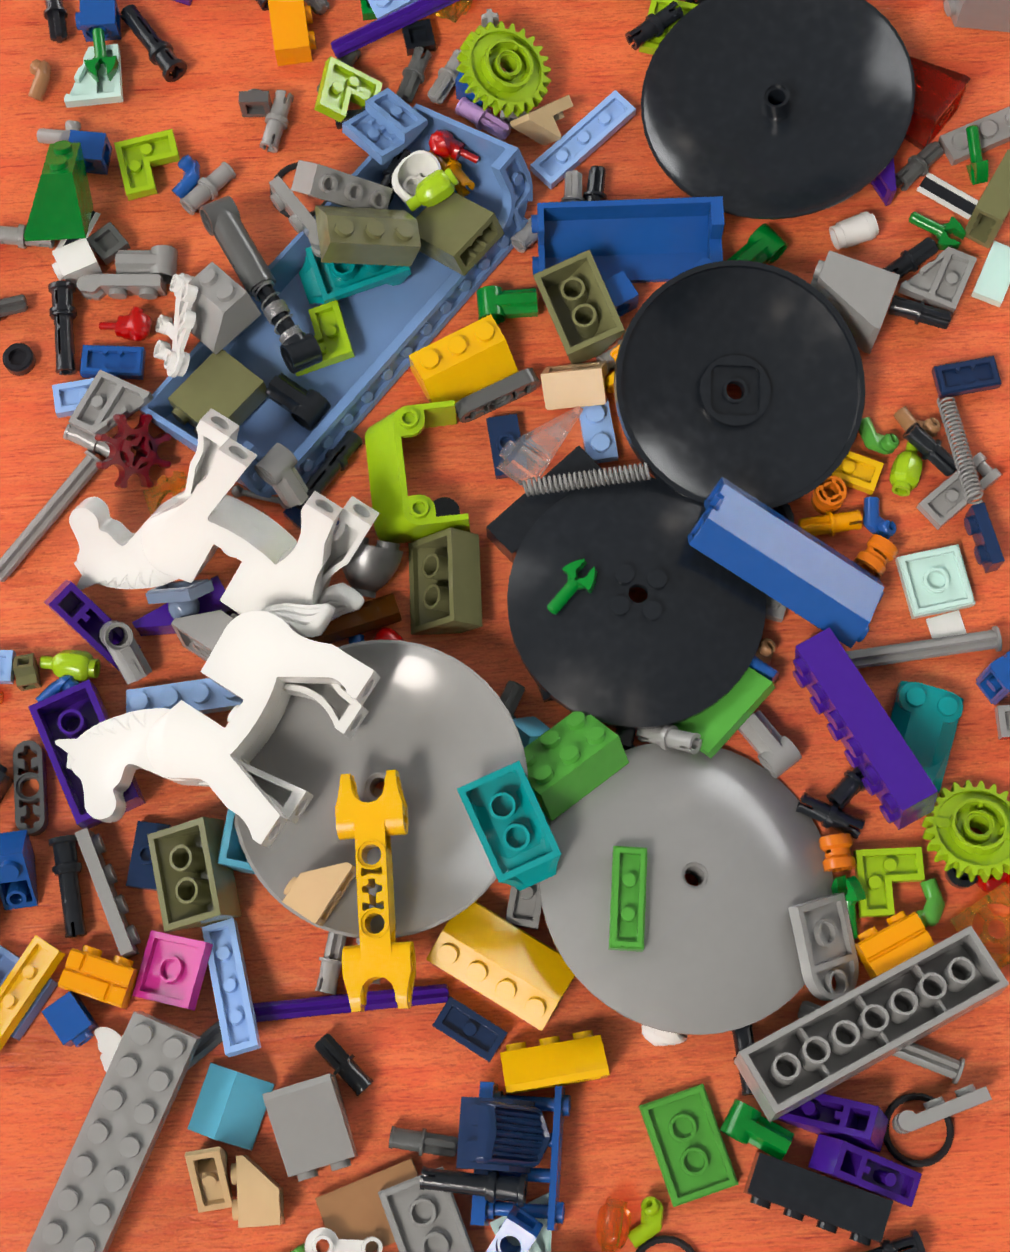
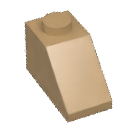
M345 862L302 872L298 877H293L284 889L286 896L282 902L314 924L323 926L355 877L356 866Z

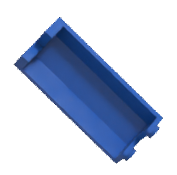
M723 196L537 203V215H531L532 233L538 234V256L532 257L533 275L589 249L603 281L623 270L631 283L667 282L680 273L694 268V265L702 257H708L712 262L723 261L722 235L725 225Z
M721 477L704 502L705 512L687 536L689 545L824 631L830 627L838 641L849 648H852L856 641L858 643L861 642L869 631L868 625L884 594L883 590L885 587L881 580L724 477Z

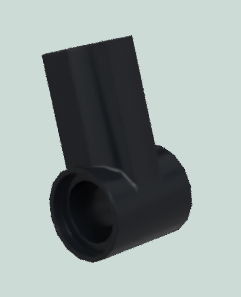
M283 373L274 376L265 392L269 399L287 410L299 425L309 431L313 430L331 408L330 403L320 393L313 389L307 391Z

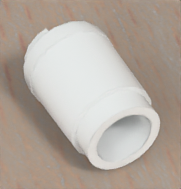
M864 211L839 221L836 225L830 226L829 233L834 247L839 250L876 238L879 234V227L873 213L870 214Z

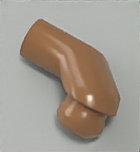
M36 59L30 65V72L35 77L28 96L42 102L49 85L51 66L44 60L41 62Z
M906 406L899 409L893 415L904 431L917 422L919 426L934 438L941 428L940 422L933 417L925 421L916 420Z

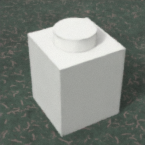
M86 238L78 239L52 251L56 262L51 265L59 281L65 279V281H70L77 286V280L82 275L103 274Z

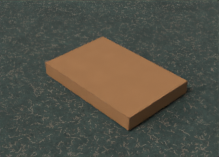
M412 1158L315 1198L325 1228L335 1232L338 1239L364 1240L372 1236L379 1239L383 1247L394 1243L395 1239L378 1192L419 1176ZM375 1241L368 1242L365 1247L366 1252H373L378 1249Z

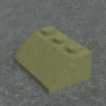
M315 206L321 262L412 266L421 248L417 219L405 210Z
M590 249L533 275L571 364L583 363L601 355L625 333L623 324Z
M448 528L408 543L411 634H456L482 627L479 535L455 528Z
M200 817L147 834L164 932L207 926L242 916L233 869L217 864L225 826L224 820Z

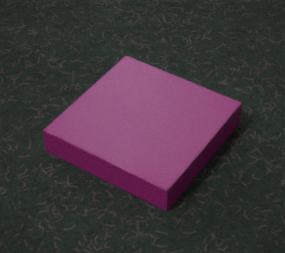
M151 930L132 996L195 1011L213 944Z

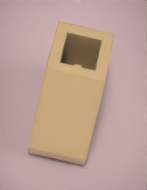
M248 1155L236 1156V1163L231 1164L232 1185H237V1199L232 1200L233 1221L238 1220V1228L285 1224L283 1188Z

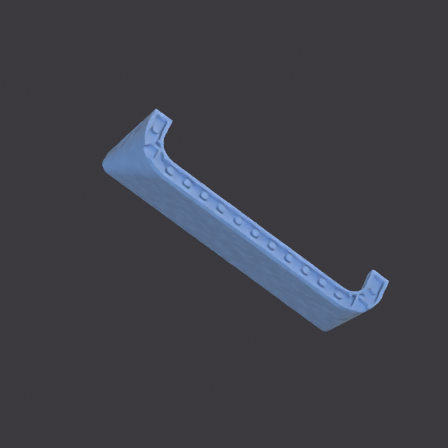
M415 104L413 109L428 120V125L405 149L411 153L418 150L429 151L430 136L437 130H448L453 134V138L464 143L465 150L480 157L477 164L462 156L458 159L462 165L461 169L475 183L473 191L467 185L465 186L470 191V194L464 197L495 213L504 234L465 276L419 251L410 267L412 275H409L402 284L395 286L384 284L337 300L355 357L297 377L296 374L289 371L283 361L280 352L282 343L279 340L280 335L274 332L275 326L269 324L261 310V302L256 301L255 297H251L261 315L225 346L223 350L262 379L266 388H268L270 381L275 375L283 373L307 391L313 389L320 393L330 403L331 408L313 430L309 431L299 425L287 410L267 397L239 426L236 442L257 454V457L237 480L238 483L261 497L271 498L272 495H276L277 493L274 488L256 473L254 466L276 443H279L288 448L296 457L297 464L294 467L306 484L326 459L325 454L328 450L334 449L347 431H354L410 367L409 355L428 346L510 253L514 248L510 239L527 224L528 219L524 218L527 203L533 200L531 174L518 147L420 104ZM369 155L352 175L380 184L384 177L382 172L388 168L392 159L381 165ZM396 193L388 206L390 210H405L414 218L426 208V206L422 205L412 212ZM326 202L325 205H324V206L343 207V206H340V205H337V204H333V203H330V202ZM302 231L295 236L268 267L276 279L273 288L276 292H280L278 297L286 302L290 309L289 314H293L291 319L294 324L299 325V328L304 333H311L315 336L308 309L323 304H309L298 274L305 261V248L311 246L309 238ZM201 341L189 353L190 362L183 377L176 376L175 378L168 376L152 394V401L139 409L142 414L152 415L151 422L195 453L198 446V436L193 431L195 428L188 422L185 425L181 424L171 414L173 408L168 398L213 353Z

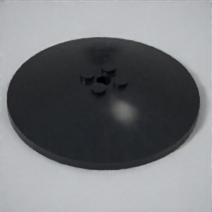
M727 260L704 264L680 273L664 283L642 304L626 329L618 349L614 372V396L620 424L629 445L642 464L646 462L649 472L663 485L691 500L704 504L706 498L699 496V494L708 497L720 478L724 477L773 509L793 502L814 490L829 478L842 463L854 443L862 421L865 404V376L862 359L848 325L838 310L822 293L805 280L778 267L753 261ZM727 385H738L742 391L741 398H730L726 391Z
M631 478L630 483L626 479L625 484L621 480L620 484L616 481L615 485L611 482L610 486L606 483L605 486L601 484L598 487L596 484L595 488L591 485L590 488L586 486L585 489L575 490L551 506L535 522L521 543L512 565L507 593L508 619L512 638L523 664L532 678L553 700L571 712L580 711L585 716L592 715L605 726L631 730L655 729L681 723L703 713L724 698L740 681L752 662L762 638L766 618V594L689 545L687 536L705 512L704 504L676 493L656 478H651V480L647 478L645 481L643 479L638 481L636 478L635 482ZM585 559L587 564L578 572V579L585 578L589 571L595 567L597 578L592 593L590 594L586 589L577 590L558 614L550 613L547 605L568 582V575L563 572L562 568L571 562ZM640 587L646 591L647 599L641 603H636L630 599L629 591L632 588Z

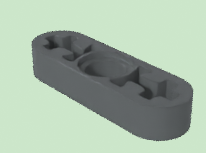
M533 368L521 370L459 400L455 404L456 414L460 422H470L533 392L540 386L541 382Z
M27 740L19 743L13 751L15 823L19 830H27L29 836H37L46 830L49 822L46 754L44 749L36 742ZM28 749L37 754V757L31 759V768L34 771H38V774L29 772L28 762L22 759V756L28 754ZM31 779L37 780L39 783L38 792L32 797L24 796L22 792L24 783ZM40 802L39 806L33 805V813L35 816L40 817V819L34 822V828H31L28 824L24 823L25 819L30 818V808L26 805L23 806V803L36 804Z

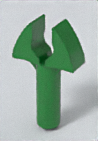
M94 28L92 35L95 56L91 60H84L89 74L98 83V70L104 64L109 81H111L117 72L119 62L117 56H107L104 30L102 28Z
M971 125L966 128L971 161L966 167L972 185L988 182L989 168L988 160L983 161L978 126Z
M912 212L909 217V223L936 235L938 250H945L948 247L959 248L961 242L949 238L948 234H953L962 240L966 235L964 228L954 217H951L949 223L940 224L917 212Z
M580 559L564 566L562 570L568 575V582L547 605L548 611L554 615L558 614L577 590L586 589L591 594L597 578L595 567L589 571L585 578L578 579V572L587 564L585 559Z
M846 875L839 876L833 881L831 890L833 894L844 893L853 938L856 939L858 938L855 904L857 901L866 899V894L856 876L846 878Z

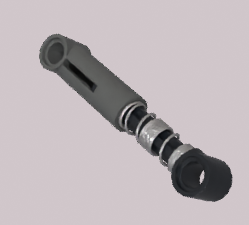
M225 196L201 206L199 213L205 229L211 236H215L246 291L251 297H255L256 301L261 302V310L269 324L274 325V332L280 335L279 340L282 343L280 352L289 371L295 374L320 363L323 359L317 340L311 333H304L299 328V325H295L291 319L293 314H289L290 309L286 302L278 297L280 292L274 290L273 287L276 279L242 224L238 208L230 196Z

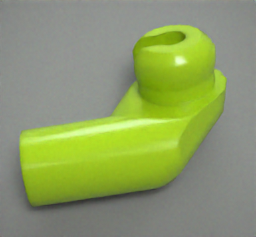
M648 1196L642 1200L641 1223L626 1233L635 1248L651 1239L662 1229L663 1205L653 1196Z

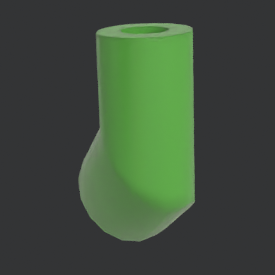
M870 417L862 419L859 433L866 448L884 455L893 453L899 445L897 436L892 433L886 435L876 432Z
M936 878L920 883L926 903L923 910H919L916 913L925 927L936 925L945 908V901Z

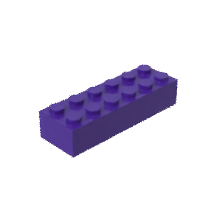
M830 627L796 645L795 659L793 660L795 680L801 688L806 687L812 695L810 702L819 715L823 713L828 720L827 728L835 741L841 740L845 746L844 754L849 764L853 768L858 767L864 776L862 778L863 785L871 796L876 794L882 804L880 810L889 824L894 822L898 830L932 812L938 795L937 788Z

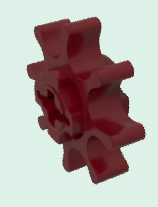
M115 414L113 419L118 425L116 436L110 438L108 435L100 433L95 436L97 441L105 442L110 449L108 458L96 462V467L98 469H107L114 464L119 470V477L114 484L117 488H127L128 479L134 473L139 476L142 487L151 488L154 483L149 477L150 467L154 464L161 468L171 467L170 461L162 460L157 454L159 444L169 441L171 435L160 433L153 438L148 432V425L153 418L150 414H141L138 425L133 429L127 424L126 415ZM132 446L133 449L137 451L135 456L134 453L130 451Z

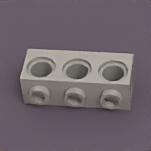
M299 160L291 190L343 207L388 209L393 188L320 164Z

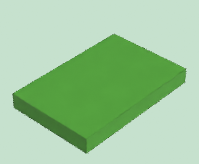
M748 667L740 681L718 703L703 713L674 725L678 730L699 733L701 735L699 739H702V746L699 751L712 759L771 694L775 686L772 681Z
M703 1084L638 1106L673 1207L738 1185Z

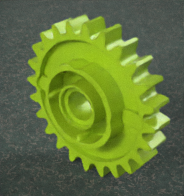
M500 21L496 27L492 22H489L485 28L479 25L475 32L471 31L460 46L462 51L457 56V60L461 63L456 69L464 73V75L460 78L459 82L468 84V88L465 90L466 94H475L473 103L482 101L483 110L485 111L488 107H492L495 116L501 110L506 118L512 112L517 117L524 111L528 114L534 107L538 106L548 92L546 87L551 82V79L546 76L551 71V68L544 66L549 58L539 54L543 47L534 46L535 37L532 36L527 39L524 28L518 33L515 31L513 23L506 29L503 21Z
M966 780L964 787L961 788L958 783L954 782L951 791L945 787L942 788L940 795L936 798L934 810L927 814V817L923 820L922 827L926 828L922 837L925 840H931L927 846V851L937 852L934 859L935 862L942 860L946 862L944 871L955 868L956 878H960L963 873H967L970 882H973L976 875H980L983 882L987 883L990 874L997 880L1001 879L1003 871L1010 875V802L1007 800L1009 792L1005 791L998 794L995 784L990 789H986L981 780L977 787H973L970 780ZM970 828H977L983 834H977L973 832Z

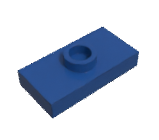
M83 345L80 375L82 378H95L98 371L102 370L120 379L143 380L146 350L144 347Z

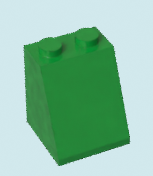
M66 140L58 141L49 145L24 233L25 241L86 238L93 211V203L81 143H71Z

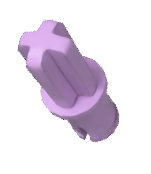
M462 97L457 103L455 114L475 124L476 129H483L500 140H505L509 136L511 125L493 115L491 109L488 108L484 111L482 107L466 97Z

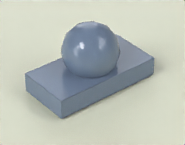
M208 579L194 580L192 583L174 581L153 588L145 594L148 604L168 603V611L171 617L175 619L198 614L200 610L198 598L214 591L212 581Z

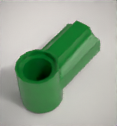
M765 223L757 228L748 239L747 244L728 260L772 264L785 252L788 243Z
M484 286L476 292L478 320L490 314L497 324L503 323L509 318L538 317L536 288L503 290L499 286Z
M737 1099L734 1100L720 1128L721 1132L745 1145L749 1143L779 1160H782L787 1153L794 1136L792 1132L777 1123H769L768 1119L764 1118L760 1111Z

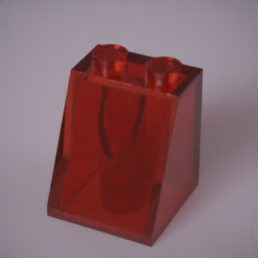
M909 56L914 72L915 100L911 123L905 139L920 150H923L934 140L958 111L971 78Z

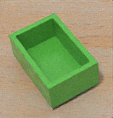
M580 711L570 713L524 748L528 780L544 815L551 821L629 763L619 736L594 716H585Z

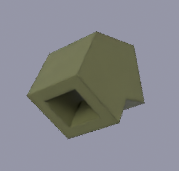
M34 653L15 656L13 671L17 687L21 691L42 687L39 667Z

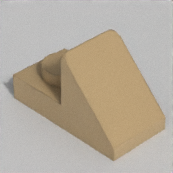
M567 95L510 121L511 127L542 145L561 139V134L555 121L565 117L563 111L573 107L570 96Z
M220 1146L185 1152L198 1213L232 1207L233 1195L227 1173V1152Z

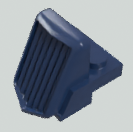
M461 1097L456 1168L531 1173V1168L541 1162L551 1140L543 1112L535 1107V1102L503 1098Z

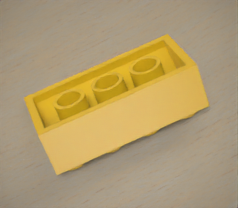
M476 901L448 921L426 958L427 961L541 1031L549 1022L575 977L558 951Z

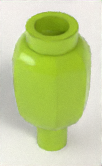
M447 168L445 171L438 169L425 177L417 185L415 195L407 200L406 204L412 212L422 205L426 207L437 205L454 193V186L459 184V181L450 168Z
M907 442L905 451L895 458L890 472L892 492L899 496L910 495L911 490L917 487L922 472V459L917 454L918 450L909 442Z
M63 650L54 657L41 656L39 663L40 668L51 669L59 678L63 675H70L78 682L97 678L101 666L99 659H94L89 652L81 650Z

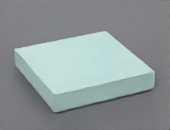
M959 544L899 556L895 559L911 619L969 608L976 604Z

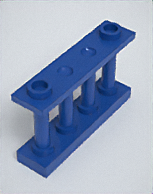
M480 1081L479 1097L534 1101L535 1107L541 1111L554 1112L553 1133H550L551 1140L548 1147H552L551 1168L532 1167L531 1173L498 1171L499 1175L515 1177L527 1174L528 1182L550 1183L548 1205L525 1203L524 1207H519L516 1202L495 1201V1203H489L483 1196L472 1195L470 1225L489 1226V1219H494L495 1216H508L515 1205L533 1218L548 1219L547 1230L558 1231V1224L564 1223L565 1202H559L563 1124L564 1116L570 1115L571 1096L565 1095V1088L562 1086H555V1098L503 1095V1091H498V1084ZM474 1170L475 1174L488 1175V1172H492L490 1170Z

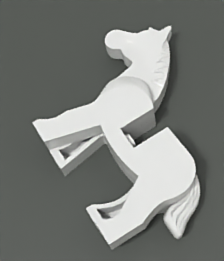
M211 408L200 419L196 427L198 446L190 462L186 489L161 504L136 533L129 531L120 521L112 519L107 504L98 497H89L83 500L69 517V524L79 544V553L74 565L82 574L77 584L80 590L94 584L116 589H145L162 586L178 579L192 583L219 547L226 555L242 561L220 599L221 602L238 614L249 611H261L269 606L283 603L302 605L328 603L335 609L332 618L334 620L341 615L359 610L365 602L363 596L343 582L329 586L331 576L350 562L378 517L379 512L353 496L342 508L314 491L301 510V533L297 542L289 532L269 516L253 506L227 495L229 490L257 457V454L236 442L239 425Z
M328 603L315 605L277 604L264 608L261 611H249L235 617L223 631L200 671L215 683L243 700L241 705H236L231 710L227 718L229 723L225 728L181 700L171 709H142L110 718L88 729L77 739H58L55 741V744L68 753L67 768L72 770L81 779L84 790L85 809L90 816L97 820L112 823L119 821L123 817L126 810L123 793L131 785L135 771L144 769L181 785L210 787L228 809L243 819L250 830L252 839L270 848L286 822L290 820L296 824L314 797L308 791L250 765V762L260 752L275 731L291 695L305 697L322 705L332 719L335 728L351 739L369 712L362 705L381 677L373 669L333 644L321 643L305 638L323 634L335 613L332 605Z

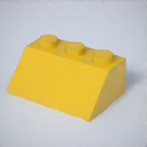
M491 314L409 355L411 371L429 403L455 400L456 404L462 398L519 372L507 341Z
M592 1030L573 1033V1040L560 1042L559 1036L539 1039L540 1046L529 1048L526 1047V1042L506 1045V1052H500L507 1095L602 1079L610 1075L601 1035L593 1036Z

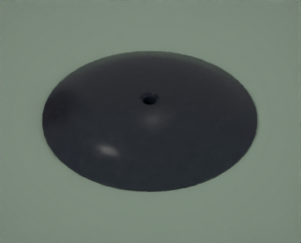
M705 0L685 14L670 29L652 56L646 71L641 96V117L644 133L649 148L664 173L690 197L723 196L724 213L745 218L775 220L809 215L839 204L861 191L887 167L896 155L905 139L913 114L915 100L914 72L905 44L896 29L883 14L865 0ZM776 102H780V103H781L780 105H772L773 103H776Z

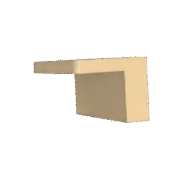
M607 361L546 367L540 374L545 408L547 410L604 405L607 402L604 378L608 374Z

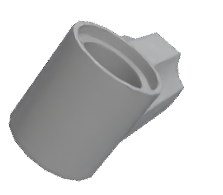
M156 245L151 250H118L115 256L116 274H159L166 284H170L173 275L177 271L178 251L176 248L168 245Z
M276 443L254 466L255 471L266 483L274 488L285 506L292 508L296 505H302L308 498L307 492L309 489L294 467L297 464V459L288 448Z
M111 620L102 625L99 634L100 640L108 649L128 685L146 677L152 672L151 667L133 637L132 629L127 624L118 620ZM115 627H121L124 632L122 641L112 644L108 638L110 630Z
M760 710L753 713L738 729L758 753V759L764 769L770 772L775 779L802 759L794 743L786 736H781Z

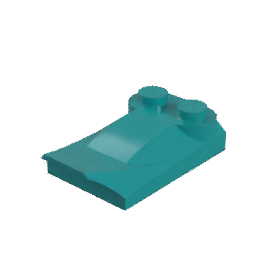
M311 246L305 248V261L298 273L309 304H326L384 284L400 285L405 282L409 275H412L409 266L321 262V257L314 255Z
M900 681L890 719L939 793L957 724L963 712L964 699L950 691L923 683Z
M520 760L457 788L499 883L509 884L521 891L557 874V865L562 853Z

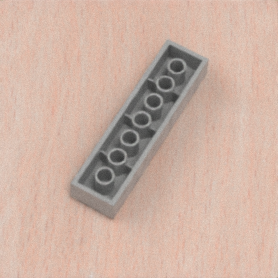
M969 926L739 1051L734 1063L770 1123L999 996L1007 988L1009 982L972 926Z
M133 1012L26 1252H108L202 1037L145 1012Z

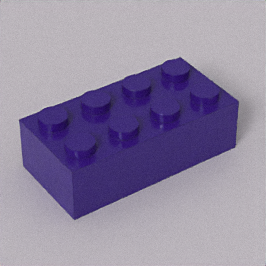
M88 679L28 706L77 825L83 829H90L103 823V821L97 820L87 813L82 781L72 770L67 768L68 753L57 746L55 741L58 739H77L88 729L110 719L98 689ZM133 776L129 788L123 793L126 802L125 812L146 803L135 776Z

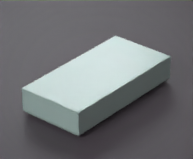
M994 241L971 297L1000 307L1010 284V247Z

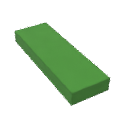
M613 846L608 950L644 951L647 848Z

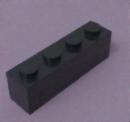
M578 446L551 469L545 477L548 486V475L551 476L553 485V475L556 476L558 484V474L561 475L563 483V473L566 474L568 482V473H571L573 481V472L576 473L578 480V471L581 472L583 479L584 470L588 478V470H591L593 477L594 469L597 472V476L599 468L603 475V469ZM566 489L565 492L561 490L559 493L555 491V493L550 492V494L545 493L544 495L540 493V495L535 494L529 497L524 493L486 527L487 537L513 563L521 543L535 522L551 506L575 490L570 489L568 491Z
M760 1152L755 1154L743 1192L751 1195L750 1203L770 1209L771 1203L784 1207L783 1215L802 1222L806 1215L818 1220L816 1227L834 1234L837 1233L838 1228L851 1232L849 1239L870 1246L871 1240L876 1242L882 1241L893 1201Z

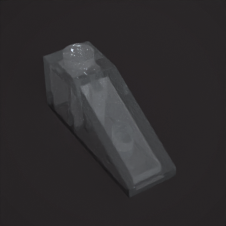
M577 406L522 435L516 441L512 442L509 440L499 453L502 460L496 468L523 488V480H525L528 489V478L531 479L533 486V477L537 483V478L542 476L584 409Z

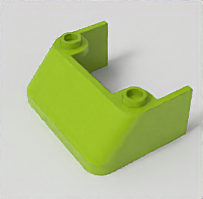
M455 400L403 406L370 426L366 431L365 445L372 508L379 512L374 522V528L380 541L397 544L413 542L448 528L470 532L468 513L436 517L434 502L429 497L420 494L408 496L402 438L417 436L424 428L457 424Z

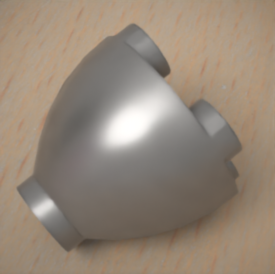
M364 538L350 562L342 567L353 589L362 596L375 598L376 591L382 588L397 571L403 551H399L400 544L377 540V544L374 546L368 544L369 538Z

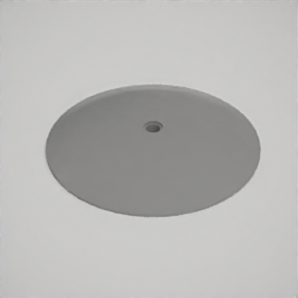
M401 640L361 641L337 647L373 669L381 677L362 705L369 712L353 737L349 739L335 728L332 719L322 705L305 697L291 695L275 731L260 752L250 762L251 766L314 795L297 823L295 824L288 820L270 848L252 839L248 826L236 813L234 823L241 848L249 865L259 881L279 903L302 920L318 928L343 936L360 938L356 875L323 926L314 924L282 902L286 896L284 889L293 877H298L302 872L345 862L356 866L355 839L340 840L336 830L335 806L341 774L351 773L354 776L360 800L369 803L379 798L375 796L374 789L378 783L385 780L386 770H397L408 805L409 823L407 835L391 836L396 938L432 929L452 919L471 906L497 879L457 788L519 760L527 778L528 769L524 747L508 709L489 684L470 667L442 651L418 643ZM379 847L372 848L367 854V861L370 865L376 864L381 858ZM375 882V888L369 889V894L376 897V893L382 891V886ZM376 903V906L369 905V909H384V906ZM381 915L375 916L371 920L370 928L374 934L381 932L384 928L385 922Z
M654 743L625 750L629 761L626 766L551 821L549 825L562 855L558 861L557 874L539 882L543 913L553 942L576 978L595 997L624 1017L644 1026L677 1034L708 1035L737 1030L756 1023L776 1012L805 985L788 907L833 894L831 890L834 881L832 872H824L822 862L825 859V852L819 846L821 835L811 817L796 812L798 802L800 801L779 779L773 778L766 769L739 754L721 748L711 759L701 751L696 754H690L689 752L677 749L667 751ZM613 846L647 848L643 952L608 950ZM685 874L694 875L698 880V886L687 883Z

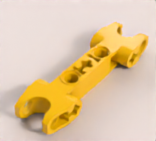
M386 770L382 795L377 800L369 803L360 800L357 785L351 773L341 774L338 798L335 806L337 835L340 840L355 839L360 945L344 946L342 949V975L348 993L351 1012H365L368 988L375 980L380 978H386L392 983L398 1009H410L412 1005L416 977L415 948L412 941L396 942L391 836L407 835L409 828L408 805L397 770ZM379 847L381 858L376 864L370 865L367 861V854L372 848ZM375 882L382 886V891L377 892L376 897L369 894V889L375 888ZM376 903H377V904H380V905L384 906V909H379V908H370V909H369V905L376 906ZM381 915L385 922L384 928L381 932L374 934L370 928L371 920L375 916Z

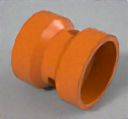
M831 475L815 488L812 494L811 503L813 508L822 515H825L828 511L835 514L840 509L847 495L845 482L837 476Z
M873 534L866 543V550L860 551L854 562L880 579L886 570L885 565L888 562H892L899 552L891 541L881 535Z
M834 834L819 838L820 849L825 852V859L822 862L824 872H842L857 868L856 858L851 855L850 851L853 845L852 834Z

